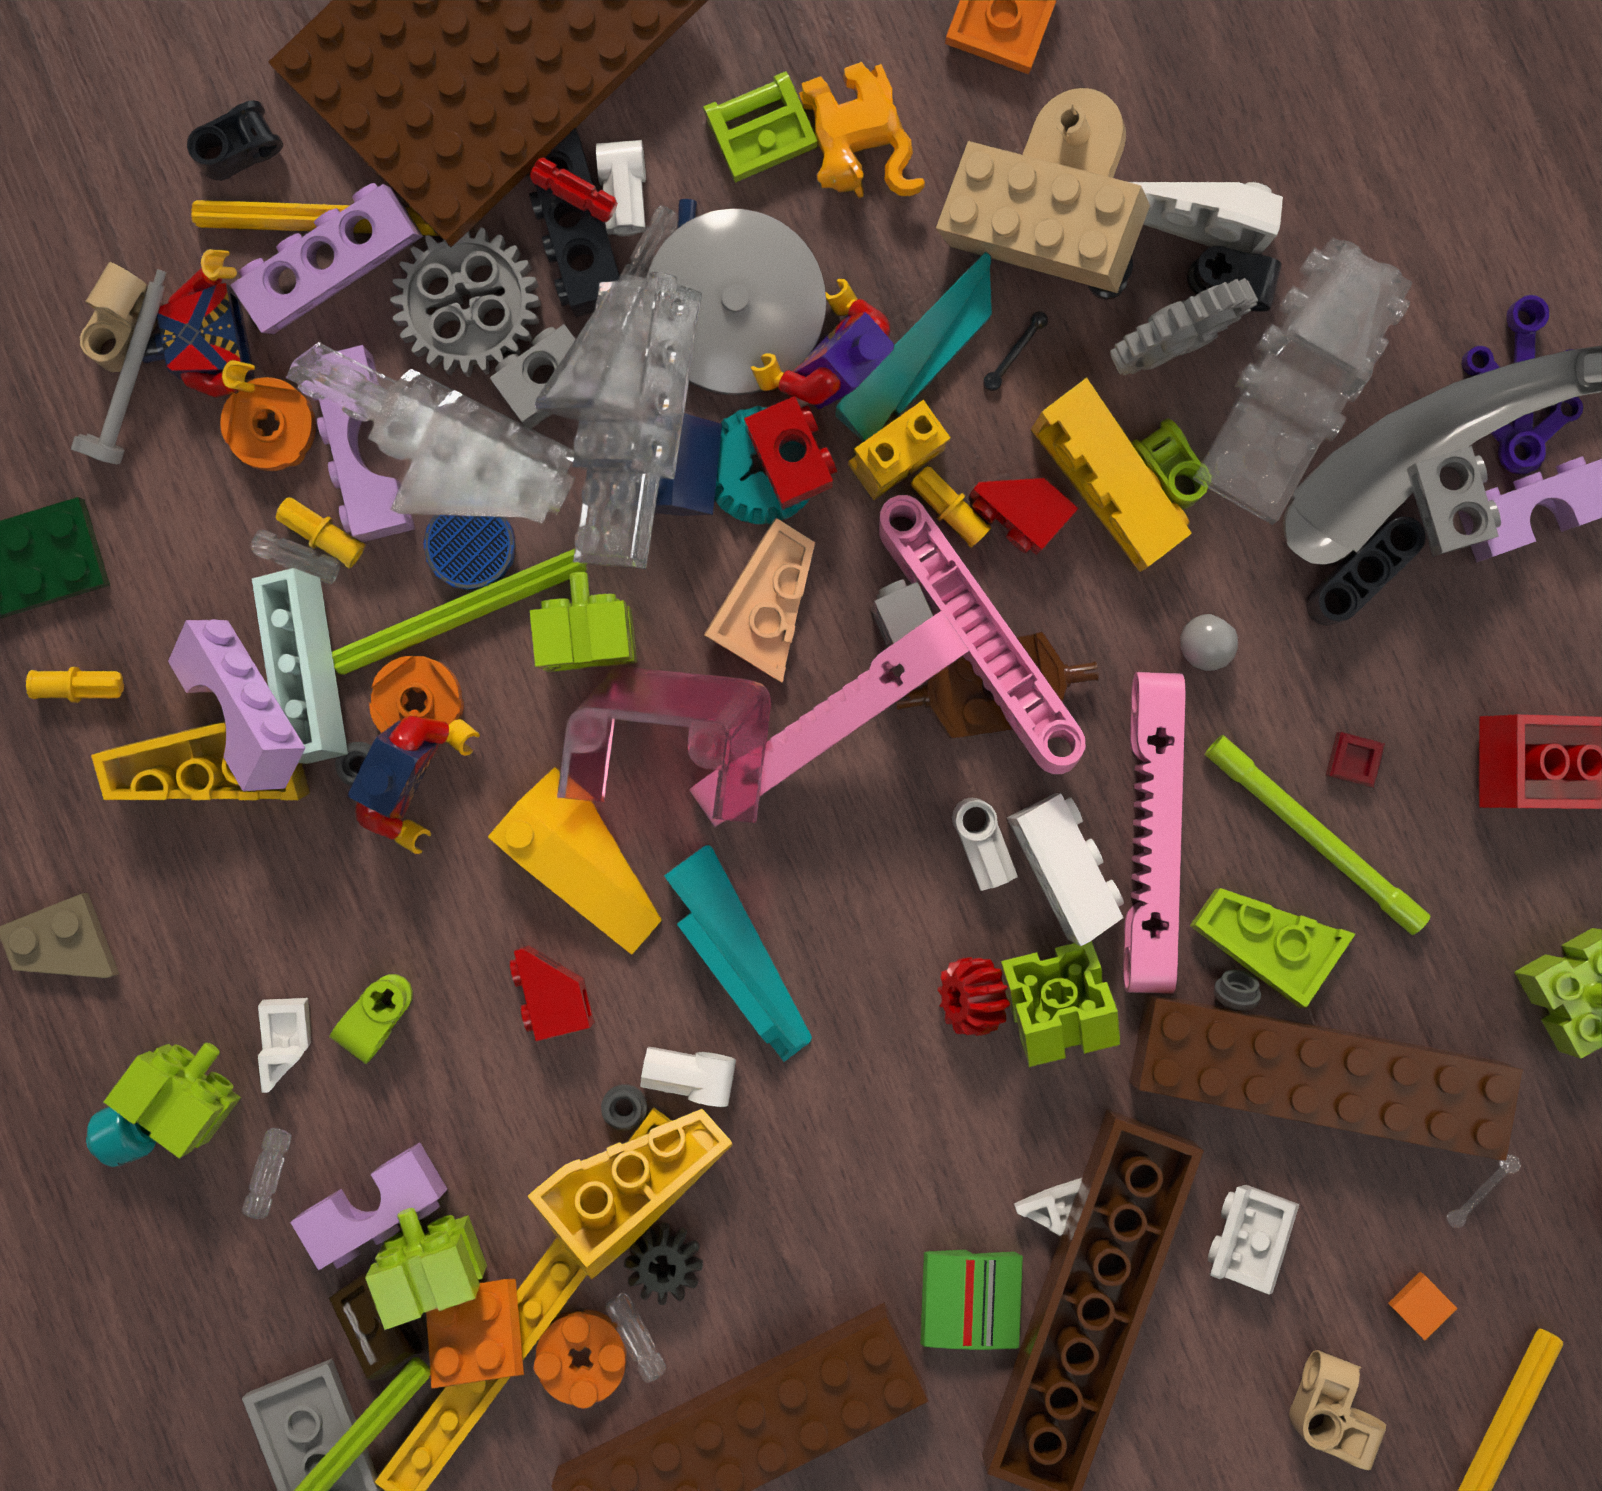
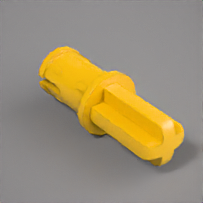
M925 467L912 480L911 486L939 514L937 517L939 522L944 519L968 543L970 548L980 541L992 528L963 500L965 495L963 493L958 495L931 467Z
M286 498L277 509L276 519L307 539L309 547L312 549L319 547L345 564L349 569L355 565L366 547V544L359 542L333 525L331 517L322 518L293 498Z
M70 667L68 671L30 670L26 678V691L31 699L68 698L72 703H79L82 698H119L124 691L122 674L117 671H81L79 667Z

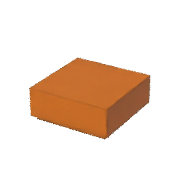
M1419 1272L1388 1303L1423 1340H1426L1458 1309L1422 1272Z

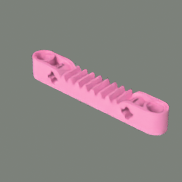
M897 495L890 498L884 503L880 511L879 536L882 543L911 584L919 583L933 614L936 615L941 611L944 612L970 650L963 657L970 661L975 674L982 678L985 688L991 691L996 704L1001 707L1007 721L1036 763L1044 771L1051 774H1064L1071 771L1082 757L1086 747L1085 736L1081 728L923 505L916 498L908 495ZM897 517H906L913 522L914 526L907 531H899L894 529L890 522ZM1052 738L1066 740L1071 747V754L1066 757L1053 755L1048 748V741Z
M944 612L937 613L878 654L872 661L870 669L859 675L857 679L828 697L826 701L815 706L813 710L801 716L799 720L787 726L785 730L770 738L771 740L762 745L753 746L742 754L733 757L691 787L689 791L713 826H718L970 650ZM898 664H901L905 672L897 678L892 670ZM754 766L759 771V774L756 775V777L751 772V769L754 768Z
M1135 672L1132 682L1130 744L1131 750L1137 759L1143 762L1135 766V771L1146 775V780L1134 784V789L1145 793L1144 799L1134 802V807L1144 811L1145 816L1133 820V825L1144 829V834L1133 838L1132 843L1143 847L1144 852L1132 856V861L1142 865L1143 871L1131 876L1132 880L1143 884V887L1131 893V898L1139 902L1129 909L1124 922L1123 981L1125 991L1131 993L1173 994L1177 983L1185 725V679L1183 674ZM1156 731L1159 737L1166 740L1165 746L1158 747L1157 753L1155 746L1148 745L1147 743L1148 736L1155 735ZM1152 913V916L1159 919L1161 924L1160 928H1153L1150 935V931L1142 929V921L1150 920Z

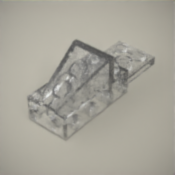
M1334 237L1329 240L1322 250L1314 247L1299 271L1305 275L1298 288L1293 285L1285 295L1278 308L1284 314L1277 326L1272 323L1270 324L1257 345V349L1262 351L1255 365L1251 362L1247 364L1237 380L1235 387L1239 388L1240 392L1231 406L1232 410L1193 477V480L1208 487L1210 490L1271 525L1279 520L1320 444L1325 439L1332 441L1341 430L1346 420V417L1341 414L1347 401L1353 403L1362 392L1366 383H1368L1373 373L1374 364L1381 357L1389 343V340L1383 337L1390 324L1396 326L1410 305V301L1406 300L1405 296L1413 284L1412 281L1403 277L1396 267L1386 263H1378L1362 254V250L1354 243L1345 240L1340 241Z
M650 272L649 278L646 279L634 275H620L619 281L599 283L596 310L536 398L534 409L579 421L577 435L574 440L575 451L572 467L586 470L587 472L582 489V505L579 526L575 535L573 562L595 566L646 569L659 479H674L702 297V292L677 284V277L672 274Z
M318 342L292 362L286 378L297 383L298 389L307 396L320 400L327 398L342 405V411L354 419L360 421H369L370 419L374 421L375 424L368 439L379 444L378 448L383 453L396 459H405L406 457L412 460L390 509L398 514L526 517L542 524L549 511L558 515L576 477L568 474L578 452L413 369H410L398 381H395Z

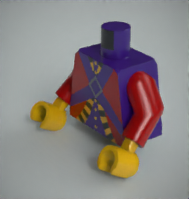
M837 279L836 282L841 291L836 295H829L825 292L826 300L836 315L845 316L848 314V317L844 318L793 371L787 370L783 373L774 354H763L761 360L764 367H750L758 386L763 391L779 387L781 392L815 405L818 410L853 392L894 350V343L889 339L891 330L887 317L865 300L858 299L845 279Z

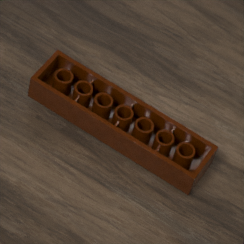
M1146 993L1129 1082L1140 1091L1506 1161L1523 1069L1501 1061Z
M1106 1110L1082 1176L1081 1185L1073 1201L1064 1232L1060 1237L982 1453L988 1475L1032 1491H1082L1204 1150L1194 1141L1114 1111Z
M884 1302L559 1465L551 1487L553 1491H752L929 1402L926 1385Z

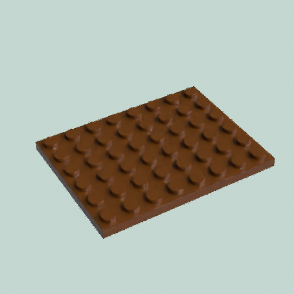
M332 0L268 63L451 248L532 170L539 158H545L558 143L585 120L708 0Z

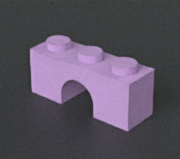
M1583 456L1556 466L1558 475L1544 480L1541 472L1526 476L1513 482L1516 490L1500 495L1498 487L1485 491L1488 501L1493 500L1498 507L1501 526L1496 528L1498 537L1471 545L1476 562L1536 542L1530 525V516L1535 505H1542L1555 515L1561 532L1602 518V459L1586 464ZM1459 511L1458 513L1466 535H1469L1473 529V520L1466 512Z
M420 1142L382 1164L371 1173L381 1195L380 1206L377 1210L365 1212L356 1209L350 1204L343 1190L340 1189L306 1209L290 1222L318 1270L332 1262L336 1269L361 1254L358 1249L360 1245L370 1239H373L375 1244L378 1245L401 1230L397 1224L399 1223L397 1218L399 1212L407 1208H414L420 1220L440 1207L437 1200L445 1193L447 1188Z

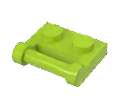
M786 71L773 76V82L720 105L712 102L703 106L707 122L716 138L735 183L818 147L817 138ZM779 99L785 105L780 109L731 130H728L726 122Z

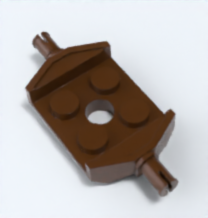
M1043 632L1016 637L1062 702L1066 689L1071 686V683L1099 680L1098 672L1084 673L1085 671L1098 669L1096 661L1071 666L1064 664ZM963 656L928 679L926 685L921 686L922 688H915L902 697L909 698V700L895 702L897 710L922 705L925 708H930L950 739L1013 730L1001 707L996 704L995 700L988 698L983 693L982 678L975 674L972 664Z

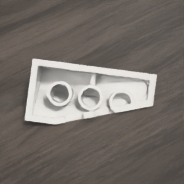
M1130 182L1142 186L1150 204L1143 225L1210 247L1225 246L1249 254L1261 255L1277 236L1280 228L1283 197L1271 193L1272 190L1269 187L1260 183Z

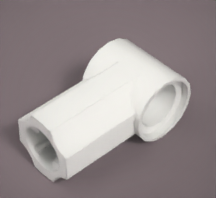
M642 140L596 143V160L600 186H603V191L614 196L618 203L612 218L605 222L607 233L618 236H633L646 231L642 183L646 182Z
M967 798L959 802L953 810V826L959 834L980 891L998 887L1017 878L1018 875L998 826L996 812L992 806L977 798ZM972 807H980L986 814L984 826L978 831H967L962 821L965 812Z
M648 1046L640 1087L688 1096V1100L699 1104L726 1107L729 1103L736 1059L709 1052H697L695 1055Z

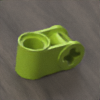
M1166 418L1160 422L1158 430L1141 441L1136 439L1131 442L1146 466L1158 477L1162 490L1171 503L1175 502L1181 509H1186L1193 506L1207 492L1209 487L1208 472L1190 448L1181 429L1173 420ZM1162 444H1165L1163 447H1161V448L1158 449L1157 451L1153 452V450H1155L1156 448H1158V447L1161 446ZM1175 477H1189L1195 486L1194 494L1185 495L1180 493L1175 486Z
M398 974L382 976L366 988L358 1001L337 1023L329 1037L364 1064H367L385 1043L392 1032L391 1029L410 1006L413 999L411 984L406 978ZM387 989L394 993L391 999L392 1004L389 1006L384 1005L382 1002L385 996L383 992Z

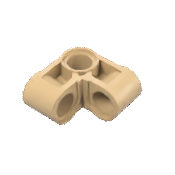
M112 262L107 264L85 301L86 304L95 309V312L82 330L80 346L83 352L103 369L110 372H121L147 291V284ZM157 316L152 331L158 324ZM115 338L116 344L113 350L101 355V347L105 341Z
M1315 1350L1310 1354L1305 1363L1301 1383L1290 1407V1422L1295 1430L1313 1448L1336 1456L1358 1468L1371 1470L1386 1431V1424L1364 1411L1351 1407L1358 1388L1359 1369L1361 1367ZM1324 1414V1420L1318 1428L1308 1429L1309 1422L1314 1416Z

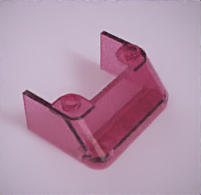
M617 667L602 679L573 712L567 722L557 797L604 802L615 719L690 728L688 752L692 761L699 767L718 770L712 819L756 823L771 710L769 691L763 684L749 679Z

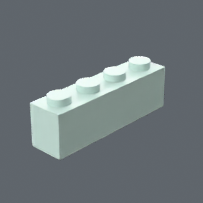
M291 568L252 578L268 687L305 746V750L298 763L309 764L348 755L320 577Z

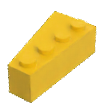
M1085 378L1041 412L1031 431L1139 572L1149 567L1192 534L1187 527L1190 523L1187 515L1175 502L1171 503L1162 490L1158 477L1141 459L1088 378Z
M225 721L111 748L91 755L104 800H300L310 794L302 763L297 764L284 789L243 791L224 759L226 746Z

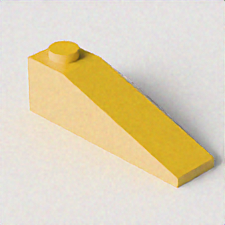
M556 767L527 792L488 835L491 841L521 867L631 955L662 921L637 876L633 873L621 853L617 842L598 814L591 798Z

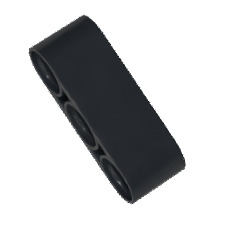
M1404 516L1381 525L1357 553L1352 552L1311 592L1306 604L1311 619L1318 624L1328 626L1353 617L1421 551L1425 544L1426 535L1420 522L1414 518ZM1393 529L1400 531L1405 537L1406 544L1403 551L1397 550L1391 544L1390 534ZM1360 561H1366L1373 569L1374 575L1370 583L1363 581L1358 575L1357 567ZM1328 592L1336 594L1341 601V609L1337 615L1330 613L1325 607L1324 599Z

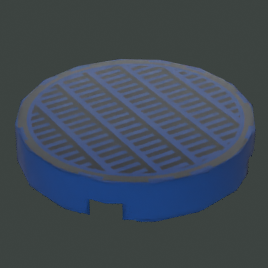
M464 499L451 502L436 512L426 528L423 543L426 561L437 577L454 588L478 590L501 580L512 566L515 556V535L512 526L502 512L484 501Z

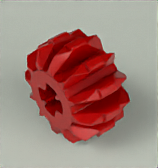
M972 957L958 959L956 962L949 963L948 969L941 972L940 978L943 985L937 988L942 999L939 1007L944 1008L946 1024H952L956 1034H965L967 1036L988 1035L991 1031L998 1030L999 1024L1007 1020L1005 1008L1010 1006V1002L1006 998L1005 991L1009 986L1003 984L1002 970L994 968L991 959H972Z

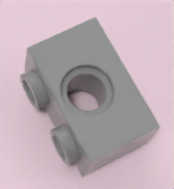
M565 324L558 329L550 327L542 331L533 339V347L520 356L515 353L503 359L495 368L497 373L490 377L528 431L601 379L597 368ZM550 365L555 368L554 376L549 382L537 384L532 381L533 373L539 366Z

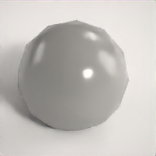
M1204 614L1191 619L1184 626L1180 636V648L1184 658L1193 667L1204 671L1217 670L1227 666L1234 659L1238 650V636L1236 630L1225 620L1212 614Z

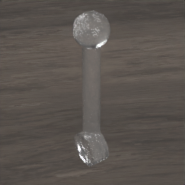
M1508 1154L1506 1161L1500 1160V1168L1459 1210L1449 1212L1447 1221L1453 1228L1463 1227L1466 1223V1216L1508 1173L1513 1174L1519 1171L1521 1167L1519 1158Z

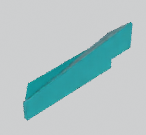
M987 252L894 345V350L853 392L847 394L837 404L835 416L863 442L880 431L892 413L899 417L990 320L992 315L991 256Z
M710 845L703 846L664 875L691 911L677 925L760 1037L767 1044L770 1043L782 1061L785 1062L809 1044L812 1036L713 848Z

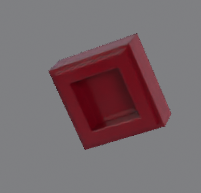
M1337 732L1325 776L1374 788L1385 743L1344 732Z

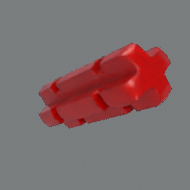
M539 158L530 173L534 184L545 190L551 188L554 195L583 211L589 209L592 216L603 222H608L612 218L618 204L614 196L603 190L596 192L597 190L594 185L565 169L559 171L556 168V164L545 158Z

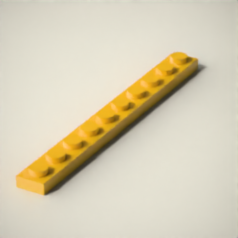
M653 1107L628 1142L650 1133L651 1129L672 1120ZM557 1237L517 1289L523 1360L587 1275ZM510 1377L444 1387L374 1483L385 1491H426Z

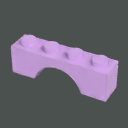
M363 345L309 358L312 373L306 376L307 384L313 400H319L323 417L317 418V424L323 443L325 445L330 444L334 461L328 462V470L334 487L336 489L341 488L345 505L339 506V515L345 532H351L354 538L361 542H366L414 530L415 526L405 486L395 478L372 473L364 464L358 448L359 428L365 415L383 399L373 355Z
M215 619L186 620L168 662L186 693L214 692L217 696L226 724L224 759L243 791L286 788L305 750V746L229 621Z

